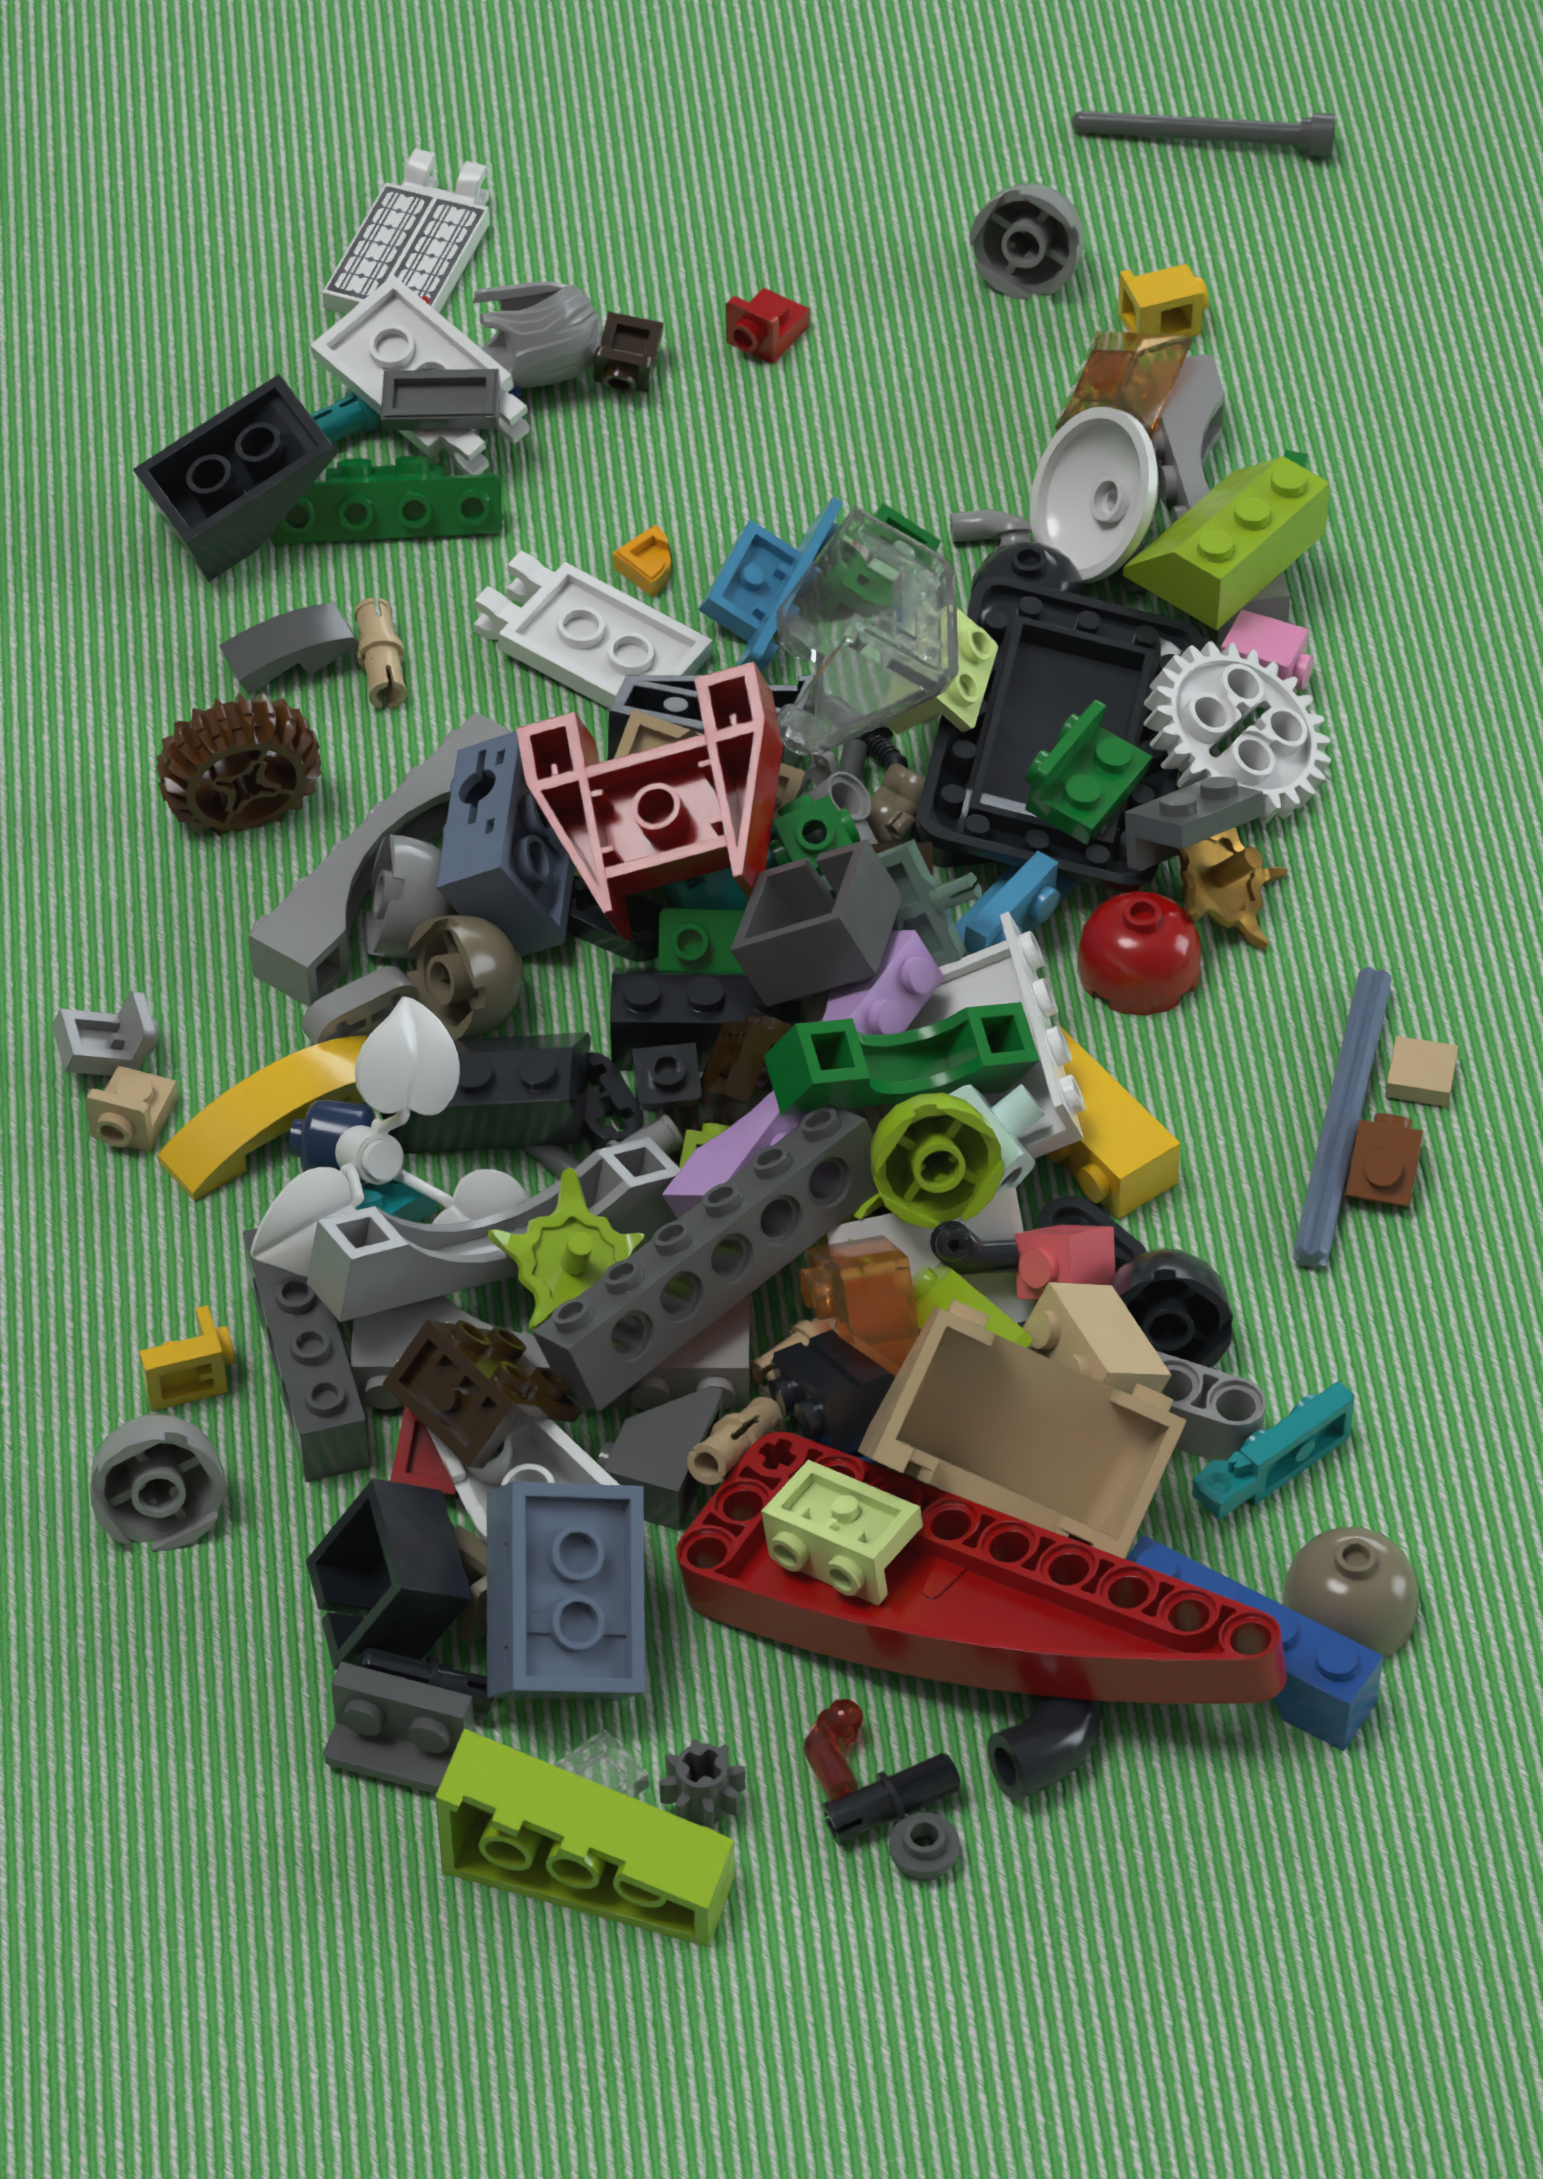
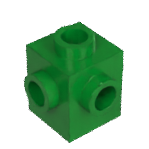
M806 795L785 804L778 810L780 817L772 820L771 833L774 840L769 842V850L773 854L777 866L808 857L819 876H822L824 874L816 863L818 854L861 840L857 827L846 808L837 811L830 795L816 801L813 800L811 795ZM821 829L825 837L824 841L819 844L808 843L803 838V836Z

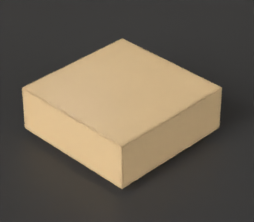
M1396 1036L1385 1097L1448 1107L1459 1046Z

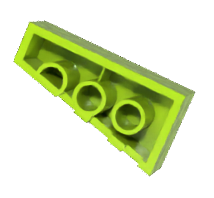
M464 1728L435 1796L443 1874L709 1947L735 1879L734 1839Z

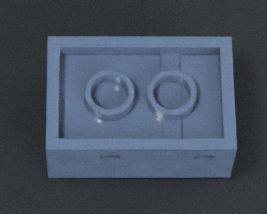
M514 731L458 750L454 778L450 783L451 797L447 822L443 828L444 841L436 888L459 915L480 917L494 923L506 934L520 957L564 944L575 865L526 784L517 732Z
M512 1481L486 1492L487 1698L619 1701L644 1694L643 1486Z

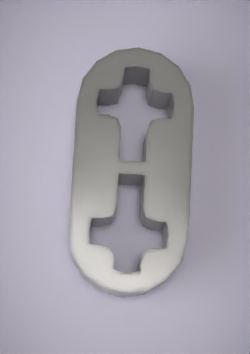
M385 966L315 1001L308 1008L302 1019V1029L314 1045L348 1036L367 1035L369 1037L375 1028L390 1015L402 997H409L419 1002L420 995L417 988L401 969L396 966Z

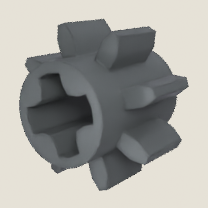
M692 1740L691 1746L684 1749L679 1756L673 1754L665 1756L667 1777L659 1780L660 1803H676V1816L713 1830L714 1824L720 1821L726 1813L734 1816L740 1813V1797L738 1792L746 1789L745 1767H729V1746L724 1744L717 1748L710 1744H700L697 1740Z

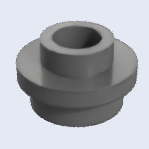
M925 1812L911 1814L901 1819L892 1829L889 1838L890 1856L894 1864L907 1877L917 1881L935 1880L944 1875L956 1862L959 1854V1836L954 1826L939 1815ZM930 1840L935 1843L931 1846L922 1847L915 1844L914 1841Z

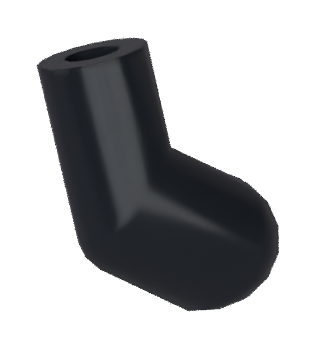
M951 1220L942 1222L931 1234L930 1245L934 1255L944 1265L950 1267L959 1275L1017 1272L1018 1251L1015 1239L982 1241L967 1226L958 1221Z

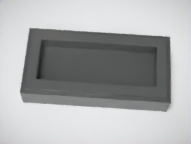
M499 369L384 371L380 419L383 431L498 429L501 386Z

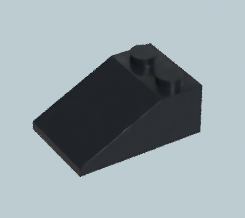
M278 374L135 467L133 471L157 512L206 580L210 582L261 547L337 455V451L281 375Z

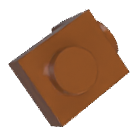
M1376 1113L1374 1122L1359 1120L1346 1190L1347 1199L1410 1209L1419 1155L1422 1151L1424 1140L1423 1130L1411 1129L1413 1120L1386 1113Z

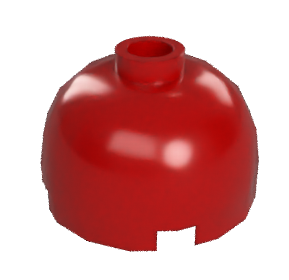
M1132 891L1118 894L1102 903L1084 924L1079 942L1077 974L1084 990L1092 998L1094 990L1099 996L1108 999L1109 1009L1116 1012L1143 1016L1166 1012L1179 1005L1180 996L1188 992L1190 988L1193 992L1199 983L1202 950L1200 936L1194 922L1186 917L1185 910L1174 900L1155 892Z

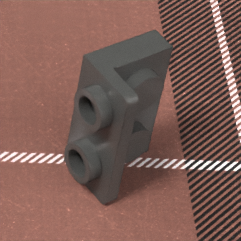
M341 1662L331 1683L336 1723L323 1751L324 1762L337 1768L437 1794L464 1728L475 1732L472 1696Z

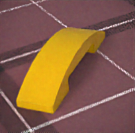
M348 1036L322 1042L290 1054L255 1072L211 1102L180 1129L157 1154L159 1164L193 1201H196L247 1171L245 1155L291 1129L295 1118L304 1119L307 1110L316 1100H342L343 1102L366 1103L356 1087L355 1065L359 1052L368 1036Z

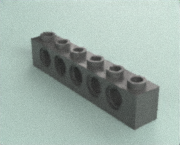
M829 1103L822 1108L808 1113L801 1120L797 1128L775 1145L759 1151L752 1158L749 1165L727 1182L708 1190L701 1202L676 1221L659 1228L648 1243L627 1259L611 1265L604 1272L600 1280L578 1297L559 1305L554 1310L552 1317L532 1332L551 1371L569 1386L570 1391L567 1396L598 1412L876 1195L879 1191L871 1176L870 1143L874 1135L867 1119Z

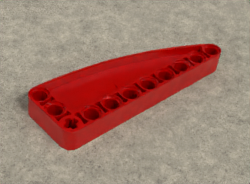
M773 1432L760 1437L754 1442L686 1530L676 1546V1558L687 1601L691 1608L700 1614L805 1650L874 1668L972 1687L1039 1696L1163 1704L1265 1702L1276 1697L1284 1689L1287 1681L1280 1625L1274 1617L1266 1612L793 1433ZM808 1460L920 1506L923 1526L884 1569L888 1595L879 1605H875L855 1595L848 1596L842 1594L832 1585L802 1572L789 1571L769 1556L761 1511Z

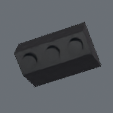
M615 967L612 973L610 1005L611 1061L619 1071H633L632 1049L696 1043L699 1072H703L724 1022H744L747 1015L760 1019L762 1015H766L794 1026L801 1023L802 1004L801 1001L789 1000L766 1007L745 973L658 971V968Z
M589 1032L453 1040L460 1063V1076L455 1094L447 1107L435 1115H422L411 1110L407 1123L388 1133V1135H391L400 1143L403 1154L582 1144L584 1139L591 1046ZM380 1112L383 1120L396 1114V1112L389 1114Z

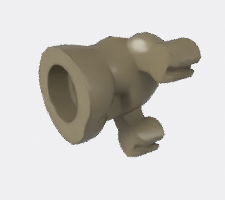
M892 763L887 769L881 787L871 798L869 816L865 818L878 844L904 843L916 825V814L925 779L898 763Z

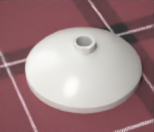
M1093 407L1078 413L1067 421L1052 438L1035 474L1030 499V526L1033 541L1057 548L1070 558L1084 583L1102 580L1117 571L1140 546L1155 512L1159 487L1157 460L1152 442L1146 430L1136 418L1124 411L1110 407Z

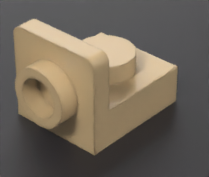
M118 1065L105 1091L91 1089L85 1099L91 1137L103 1140L112 1146H126L150 1153L179 1097L177 1081Z

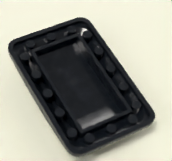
M992 576L984 578L973 589L967 616L988 633L997 643L998 650L975 727L966 732H961L945 716L941 715L916 814V827L928 842H932L937 846L1023 867L1037 851H1040L1058 862L1057 876L1119 892L1127 893L1145 890L1152 884L1159 864L1142 871L1128 868L1125 811L1174 792L1179 770L1178 768L1163 769L1161 764L1169 756L1167 751L1150 747L1149 743L1159 732L1144 726V721L1153 712L1144 706V701L1153 692L1149 687L1172 657L1176 654L1181 656L1191 645L1201 651L1205 646L1204 638L1194 626L1181 620L1010 577ZM1096 699L1107 705L1101 727L1153 757L1145 777L1093 840L1086 845L1025 810L1031 784L1026 782L1025 778L1030 765L1038 753L1043 749L1048 752L1054 749L1058 735L1067 719L1073 713L1081 716Z

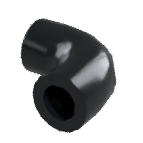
M1029 1694L1034 1706L1032 1716L1020 1724L993 1733L988 1739V1761L992 1774L1002 1791L1011 1799H1020L1052 1786L1077 1770L1099 1736L1101 1701Z

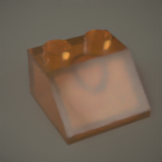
M885 1235L808 1248L809 1268L800 1269L801 1290L806 1307H814L818 1320L823 1319L839 1337L891 1374L897 1376L919 1336L908 1256Z

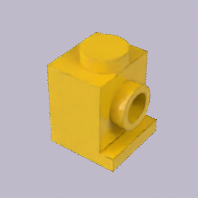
M1188 264L1134 276L1130 269L1120 272L1117 314L1138 350L1201 334L1203 310L1207 309L1209 305L1208 291L1203 279L1200 276L1195 277Z

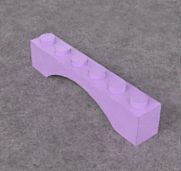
M915 930L891 931L876 975L858 985L850 986L844 984L830 988L826 1011L822 1021L853 1018L856 1031L870 1035L905 1032L945 977ZM773 1090L754 1109L727 1130L697 1148L663 1192L662 1196L679 1219L701 1202L708 1190L727 1182L749 1165L752 1158L759 1151L775 1145L797 1128L801 1120L808 1113L781 1116Z

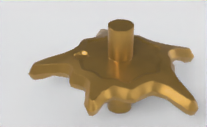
M1236 827L1184 849L1175 848L1181 865L1180 878L1183 881L1181 893L1186 900V917L1189 920L1198 921L1206 915L1221 928H1234L1254 948L1266 949L1269 941L1260 930L1256 919L1257 912L1263 906L1260 889L1267 883L1284 878L1288 870L1279 867L1262 868L1263 860L1260 852L1252 846L1244 848L1240 843Z

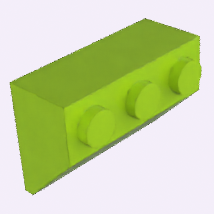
M1284 456L1233 471L1123 567V576L1213 629L1218 630L1325 534L1330 482Z

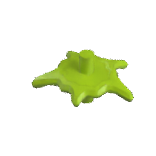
M572 1167L566 1168L561 1173L558 1203L552 1214L536 1217L528 1221L527 1233L524 1235L498 1229L488 1231L490 1241L510 1256L518 1265V1280L533 1293L536 1305L529 1323L531 1331L552 1317L554 1310L559 1305L578 1297L600 1280L604 1272L611 1265L627 1259L644 1246L647 1240L646 1235L642 1233L620 1234L612 1229L606 1217L595 1216L590 1213L585 1202L578 1173Z

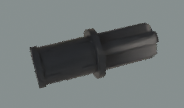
M370 1647L363 1651L357 1665L470 1695L473 1699L474 1717L480 1720L487 1718L494 1698H487V1676L439 1664V1659L435 1656L430 1655L426 1661Z
M940 1753L890 1776L881 1771L875 1775V1782L830 1802L822 1803L821 1810L825 1817L829 1816V1818L825 1819V1822L833 1839L840 1846L846 1843L847 1840L890 1821H894L897 1824L901 1819L905 1818V1814L957 1792L960 1788L959 1773L951 1758L947 1754Z

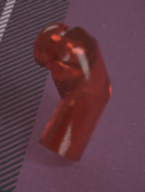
M841 1698L834 1700L829 1708L824 1709L816 1718L803 1745L805 1757L830 1801L859 1788V1782L846 1758L858 1738V1730L864 1723V1715L859 1705L850 1699Z

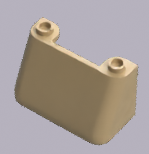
M952 1299L947 1311L934 1307L870 1423L858 1452L874 1461L901 1473H907L922 1482L933 1485L948 1493L955 1494L1125 1559L1187 1421L1169 1412L1174 1399L1138 1383L1132 1395L1106 1385L985 1329L990 1316Z

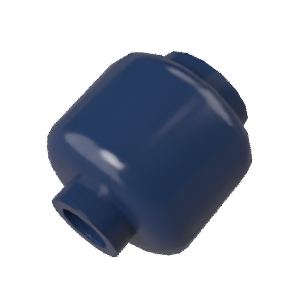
M325 1099L316 1100L307 1110L304 1119L295 1118L292 1123L289 1137L290 1156L300 1158V1166L303 1172L317 1167H332L340 1171L341 1168L335 1156V1149L340 1136L353 1126L364 1125L371 1127L372 1121L377 1119L374 1110L369 1105Z

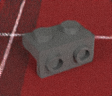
M1211 777L1125 811L1128 868L1142 871L1178 856L1175 848L1184 849L1263 816V791L1238 786L1237 780L1231 777Z

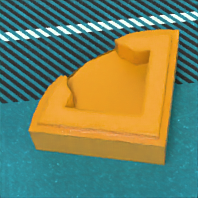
M656 524L612 553L613 568L652 598L666 585L671 574V553L665 533Z

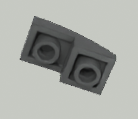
M331 602L304 607L278 615L237 634L219 646L238 681L250 695L297 663H300L307 674L311 676L359 645L337 605Z

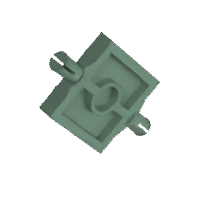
M914 839L878 853L879 859L903 895L891 931L915 930L938 967L960 960L967 950L952 921L951 908L981 897L980 883L973 885L977 877L970 872L966 876L940 885L930 874ZM824 875L820 876L836 901L837 895Z

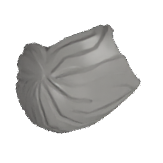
M530 282L487 289L481 288L474 291L473 304L497 300L499 302L501 311L480 314V323L484 328L498 329L495 335L481 349L512 374L514 386L512 389L556 384L581 375L594 363L596 347L601 346L603 324L589 297L575 285L556 282Z

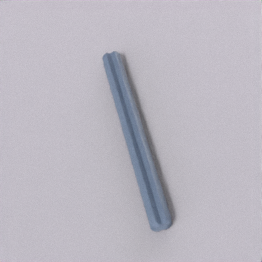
M1366 967L1358 973L1294 1244L1293 1259L1301 1267L1310 1266L1317 1270L1324 1267L1328 1262L1354 1150L1358 1124L1363 1111L1391 989L1392 978L1384 969L1376 971L1371 967Z

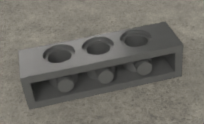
M257 1229L243 1231L248 1280L305 1482L370 1468L366 1419L336 1317L309 1287L307 1277L254 1259L250 1255V1250Z

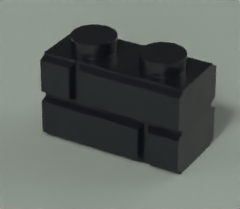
M834 1328L809 1338L807 1346L798 1342L774 1352L771 1363L776 1378L769 1381V1391L771 1398L777 1402L783 1418L793 1415L797 1419L805 1438L809 1440L818 1438L826 1446L848 1454L859 1449L867 1429L895 1377L848 1336Z

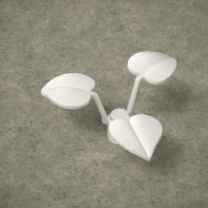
M402 997L390 1015L369 1035L359 1052L355 1065L356 1087L363 1100L376 1111L388 1114L396 1112V1114L385 1120L374 1119L371 1127L364 1125L353 1126L340 1136L335 1149L336 1160L341 1168L340 1171L332 1167L309 1169L299 1174L285 1186L268 1208L257 1229L250 1250V1255L254 1259L308 1277L317 1220L356 1211L355 1207L364 1200L360 1179L375 1185L385 1184L394 1179L438 1202L446 1209L435 1218L432 1224H452L480 1219L510 1209L528 1199L522 1186L513 1177L495 1169L476 1170L464 1176L459 1181L452 1198L447 1193L402 1168L404 1158L402 1147L394 1137L388 1135L389 1131L407 1123L411 1110L422 1115H435L443 1111L455 1094L460 1076L458 1053L450 1034L442 1022L424 1005L412 998Z

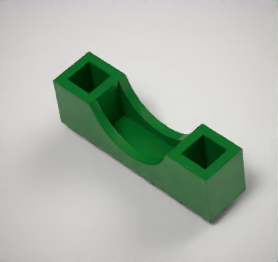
M1022 1002L966 1007L936 1023L910 1031L884 1035H870L856 1031L853 1018L798 1023L764 1055L781 1116L810 1113L824 1107L828 1103L841 1109L897 1104L919 1094H950L969 1084L982 1094L1002 1093L1009 1090L1040 1061Z

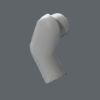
M996 510L950 514L952 542L1000 538V548L1018 542H1031L1028 534L1032 532V529L1024 517Z

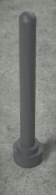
M1079 111L1074 114L1071 122L1074 130L1079 133L1299 145V151H1310V157L1332 158L1335 135V114L1313 113L1312 118H1301V123Z

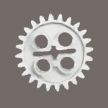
M1211 641L1201 651L1193 645L1189 646L1181 656L1174 655L1149 686L1153 692L1144 701V706L1153 711L1144 721V726L1159 732L1149 743L1150 747L1167 751L1169 756L1161 764V767L1163 769L1178 768L1182 773L1177 782L1179 788H1184L1211 777L1234 778L1237 780L1238 786L1263 791L1264 815L1260 816L1259 819L1263 823H1268L1276 813L1282 819H1285L1295 808L1300 810L1315 794V790L1326 778L1322 771L1329 765L1331 758L1322 753V751L1330 743V738L1315 732L1325 720L1323 716L1308 714L1306 708L1313 701V697L1311 695L1297 696L1292 690L1296 686L1298 679L1294 676L1282 681L1277 677L1278 665L1275 661L1270 663L1266 669L1260 666L1256 650L1252 649L1243 659L1240 658L1234 643H1229L1220 653L1216 645ZM1257 707L1265 709L1266 712L1255 724L1249 726L1219 757L1210 755L1209 752L1215 748L1222 738H1226L1254 709Z

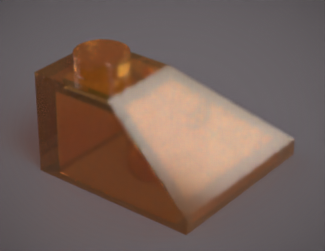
M1096 331L1055 429L1059 431L1067 421L1084 410L1093 407H1110L1132 415L1142 424L1149 438H1152L1193 340L1187 334Z

